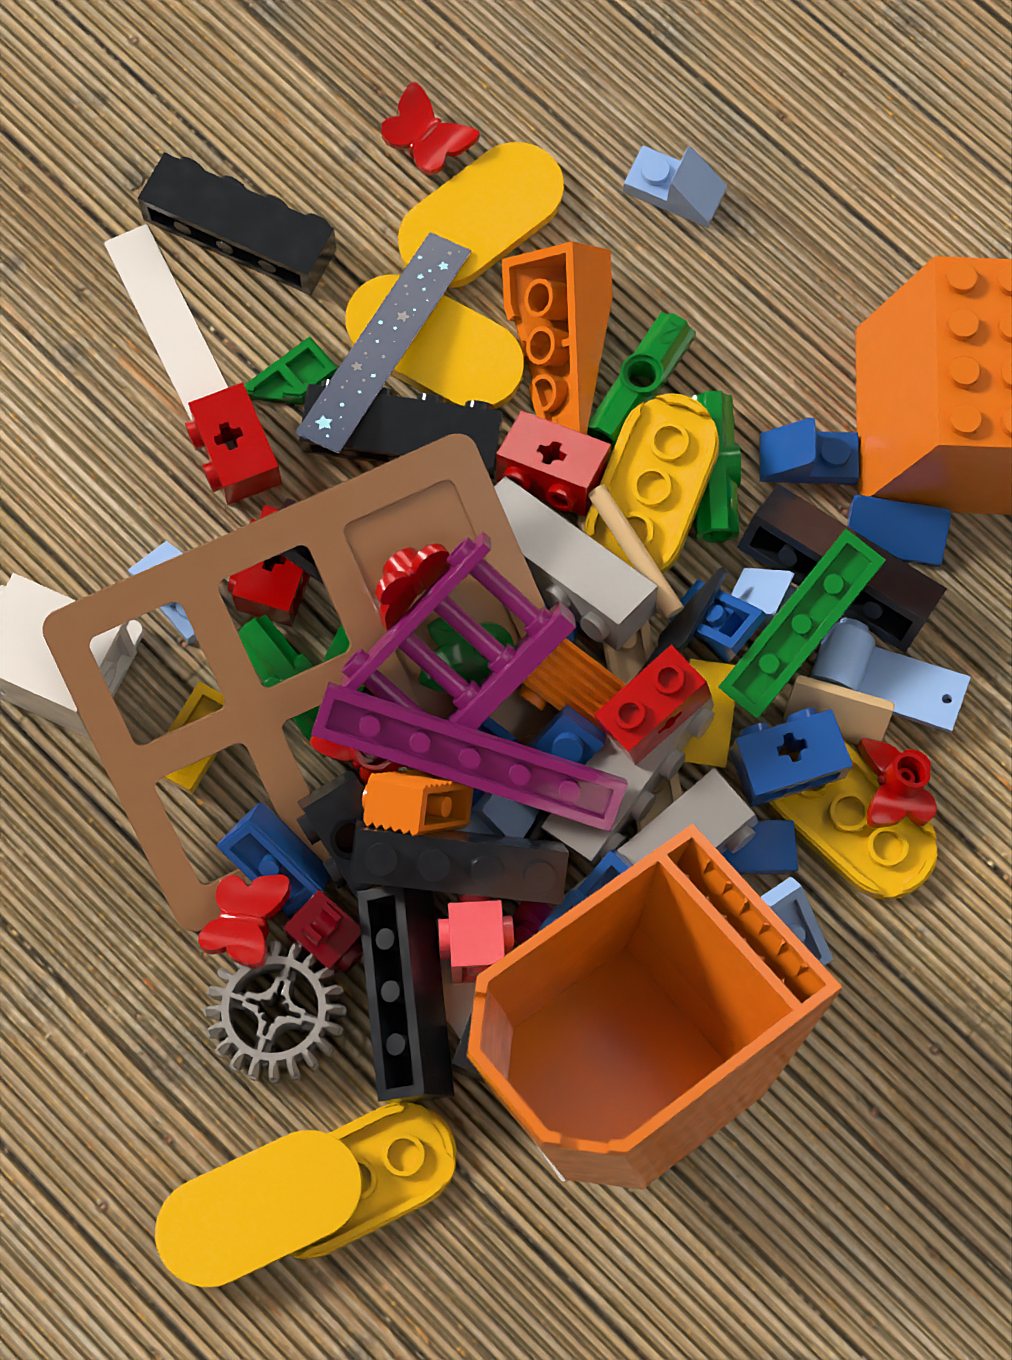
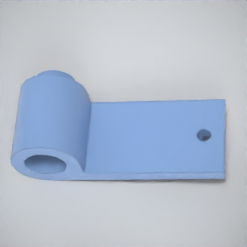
M842 618L840 623L837 622L822 640L809 678L892 701L895 704L892 715L952 734L971 679L970 676L876 647L874 637L868 633V627L860 621Z

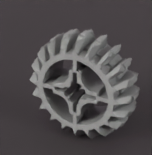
M272 941L270 946L271 956H267V960L262 968L253 969L234 962L235 966L239 969L234 975L225 968H220L217 971L218 977L227 986L225 989L217 986H210L208 988L207 994L209 997L220 1001L221 1005L205 1007L204 1015L212 1020H221V1022L210 1026L206 1032L210 1039L226 1037L215 1049L220 1058L226 1057L234 1051L237 1052L230 1063V1068L234 1072H239L249 1061L251 1062L248 1074L250 1080L258 1081L263 1068L268 1067L270 1082L278 1084L281 1079V1067H288L292 1080L297 1081L301 1078L297 1063L305 1060L309 1069L313 1072L319 1069L320 1066L317 1059L312 1055L316 1049L326 1056H332L334 1048L329 1042L324 1040L325 1035L334 1038H341L343 1036V1028L338 1024L331 1023L330 1019L345 1017L347 1010L343 1005L330 1004L331 1001L339 999L344 995L342 986L332 985L324 987L335 976L334 970L331 971L323 968L315 973L314 971L319 965L317 959L310 954L301 963L302 948L299 944L294 943L289 950L288 956L282 957L280 941ZM280 972L279 977L275 978L273 985L266 992L260 994L248 991L246 994L241 993L254 979L268 973ZM296 976L307 982L316 993L318 998V1017L306 1013L305 1009L299 1008L292 1003L293 984ZM282 996L284 1000L282 1005L285 1012L290 1011L291 1016H278L274 1024L271 1023L269 1028L267 1025L269 1019L265 1012H261L260 1008H274ZM234 1008L243 1010L247 1015L258 1019L259 1025L256 1034L258 1040L255 1049L246 1045L237 1036L233 1020ZM290 1030L301 1032L307 1030L311 1032L296 1047L284 1052L270 1053L272 1047L276 1046L279 1037L283 1033Z

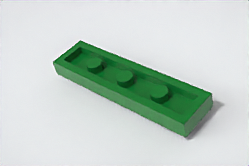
M845 529L718 688L756 719H759L884 565L886 559L849 530Z

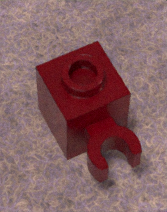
M320 890L283 927L286 937L293 943L299 944L307 956L313 955L321 969L334 970L335 974L341 969L347 973L363 957L361 927Z

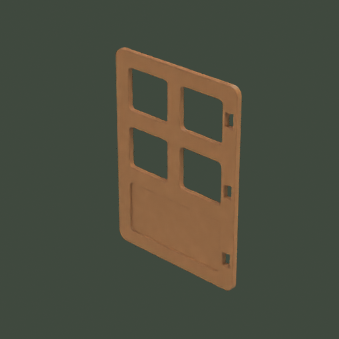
M464 434L445 436L56 609L45 618L42 627L43 637L177 923L183 929L192 932L201 931L210 921L218 918L221 911L216 904L215 895L219 883L228 875H237L240 878L246 875L240 869H237L209 883H203L197 879L155 788L157 781L237 743L243 744L252 758L278 818L323 862L331 858L321 841L311 845L296 820L304 815L297 801L309 795L310 791L286 741L282 727L288 719L321 705L328 681L341 685L342 679L345 676L341 669L348 659L360 648L367 653L387 632L381 624L379 611L381 603L375 596L377 584L384 577L382 574L383 567L392 555L408 547L415 548L419 552L425 546L434 543L443 544L448 552L451 553L466 537L474 541L484 531L491 538V551L484 559L539 609L545 607L478 448L470 437ZM304 545L312 556L349 639V648L345 653L273 686H263L257 677L223 602L218 586L224 578L291 548ZM469 573L468 577L464 578L448 594L455 603L479 624L494 622L503 626L512 636L514 646L527 634L523 630L525 624ZM422 594L416 597L412 605L422 596ZM176 602L184 609L224 697V705L220 710L148 743L137 744L133 741L93 656L90 642L92 638L166 604ZM434 611L412 632L432 651L439 647L427 630V624L440 617ZM398 647L377 668L427 714L444 719L456 707L452 703L454 697L448 692L431 690L419 683L418 677L421 668ZM520 684L489 717L513 735L522 745L526 746L559 712L548 704L542 711L530 704L518 694L522 687ZM405 766L407 771L409 769L414 770V768ZM347 823L338 829L335 836L336 845L340 847H350L353 845L355 823Z

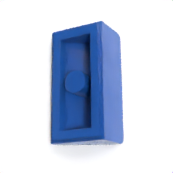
M855 495L849 506L847 527L904 562L941 567L951 519V510Z
M262 802L254 806L216 845L252 882L261 876H287L291 882L292 889L288 900L281 910L288 917L306 904L318 890L322 891L330 877L322 864L323 861Z

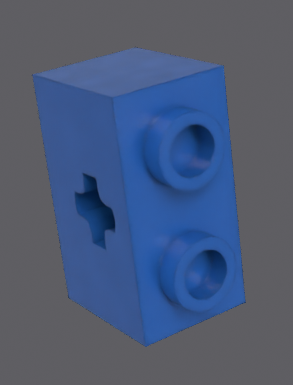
M807 708L788 716V723L769 728L766 722L758 723L739 732L740 737L735 738L730 753L750 808L846 778L853 764L832 709L817 713L815 708ZM783 746H786L789 753L799 752L795 762H792L789 755L779 756Z

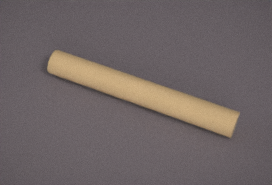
M600 485L594 488L588 494L593 505L634 568L658 586L656 602L667 618L675 616L684 609V606L606 486Z

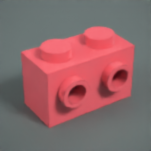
M461 895L458 897V903H448V919H438L440 960H451L452 984L476 983L477 975L513 951L512 915H502L501 900L490 901V897Z

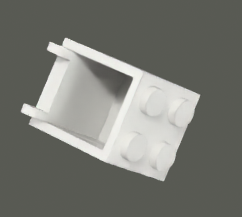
M13 573L7 585L0 586V698L91 739L43 637L42 631L44 620L52 611L76 600ZM136 620L128 621L92 638L90 642V649L112 697H114L137 653L136 648L143 636V628Z

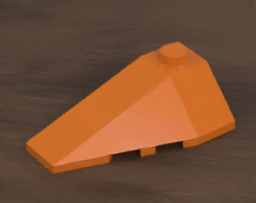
M571 241L502 259L504 309L508 321L515 322L520 338L519 345L523 353V359L527 362L532 379L529 393L536 416L587 435L613 298L611 250Z

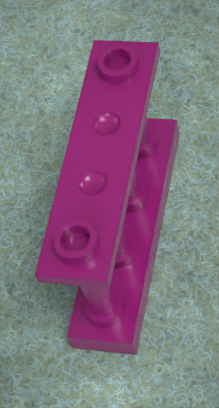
M483 531L474 541L466 537L455 547L447 558L451 565L367 653L360 648L348 659L341 669V672L345 675L341 686L357 690L363 684L378 698L426 713L377 670L398 647L454 697L452 703L456 707L444 719L477 729L576 628L574 614L560 601L550 610L545 607L539 609L490 565L484 557L491 551V538ZM468 573L525 624L523 630L527 634L514 647L509 643L503 646L448 596ZM432 611L438 614L490 661L488 667L491 671L478 684L474 680L467 682L412 633Z

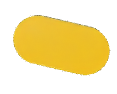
M509 142L491 148L415 205L406 214L398 232V246L403 266L407 267L427 235L431 232L471 250V253L448 288L461 287L471 283L555 217L559 210L564 190L563 175L558 163L548 152L529 143Z
M391 274L375 277L360 286L352 295L345 315L347 334L352 346H354L401 275ZM443 294L391 375L424 393L442 396L446 399V403L465 406L466 401L478 400L488 402L494 405V409H497L508 403L517 393L523 378L524 359L518 341L506 328Z
M674 393L655 396L656 399L649 400L645 404L643 402L631 411L623 424L600 485L606 486L662 574L666 573L679 558L719 453V436L711 415L701 403L693 398ZM592 503L585 523V534L634 568Z
M844 741L853 764L845 779L770 801L766 805L779 820H793L795 834L856 890L877 899L890 900L902 898L919 889L930 877L936 866L937 845L935 840L937 838L931 822H928L925 826L916 825L906 816L900 823L894 826L884 828L869 827L867 824V812L871 799L880 786L877 782L878 776L872 771L865 759ZM783 746L779 756L789 755L792 762H795L799 752L789 753L786 746Z
M407 1102L390 1103L328 1133L344 1143L353 1153L359 1164L363 1183L359 1204L349 1222L338 1232L289 1256L301 1259H314L326 1256L437 1199L448 1187L456 1167V1144L447 1123L437 1113L421 1105Z
M303 1130L285 1135L198 1176L175 1189L165 1200L156 1220L155 1242L159 1256L173 1275L194 1286L220 1287L241 1279L342 1229L349 1222L359 1204L363 1184L359 1164L349 1148L330 1134L315 1130Z

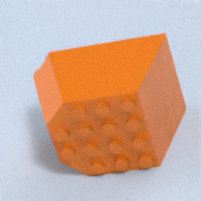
M934 256L863 321L855 331L856 433H858L859 454L857 495L951 510V513L1012 515V259Z
M692 823L477 975L467 1057L496 1097L565 1180L643 1190L765 1095L837 997L842 986Z

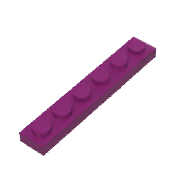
M329 681L311 733L313 736L609 832H611L628 785L625 778Z

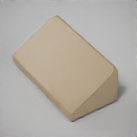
M800 675L796 677L790 690L783 715V723H788L787 717L800 710L815 708L816 712L820 713L832 709L845 742L857 745L862 738L882 742L895 704L889 700Z

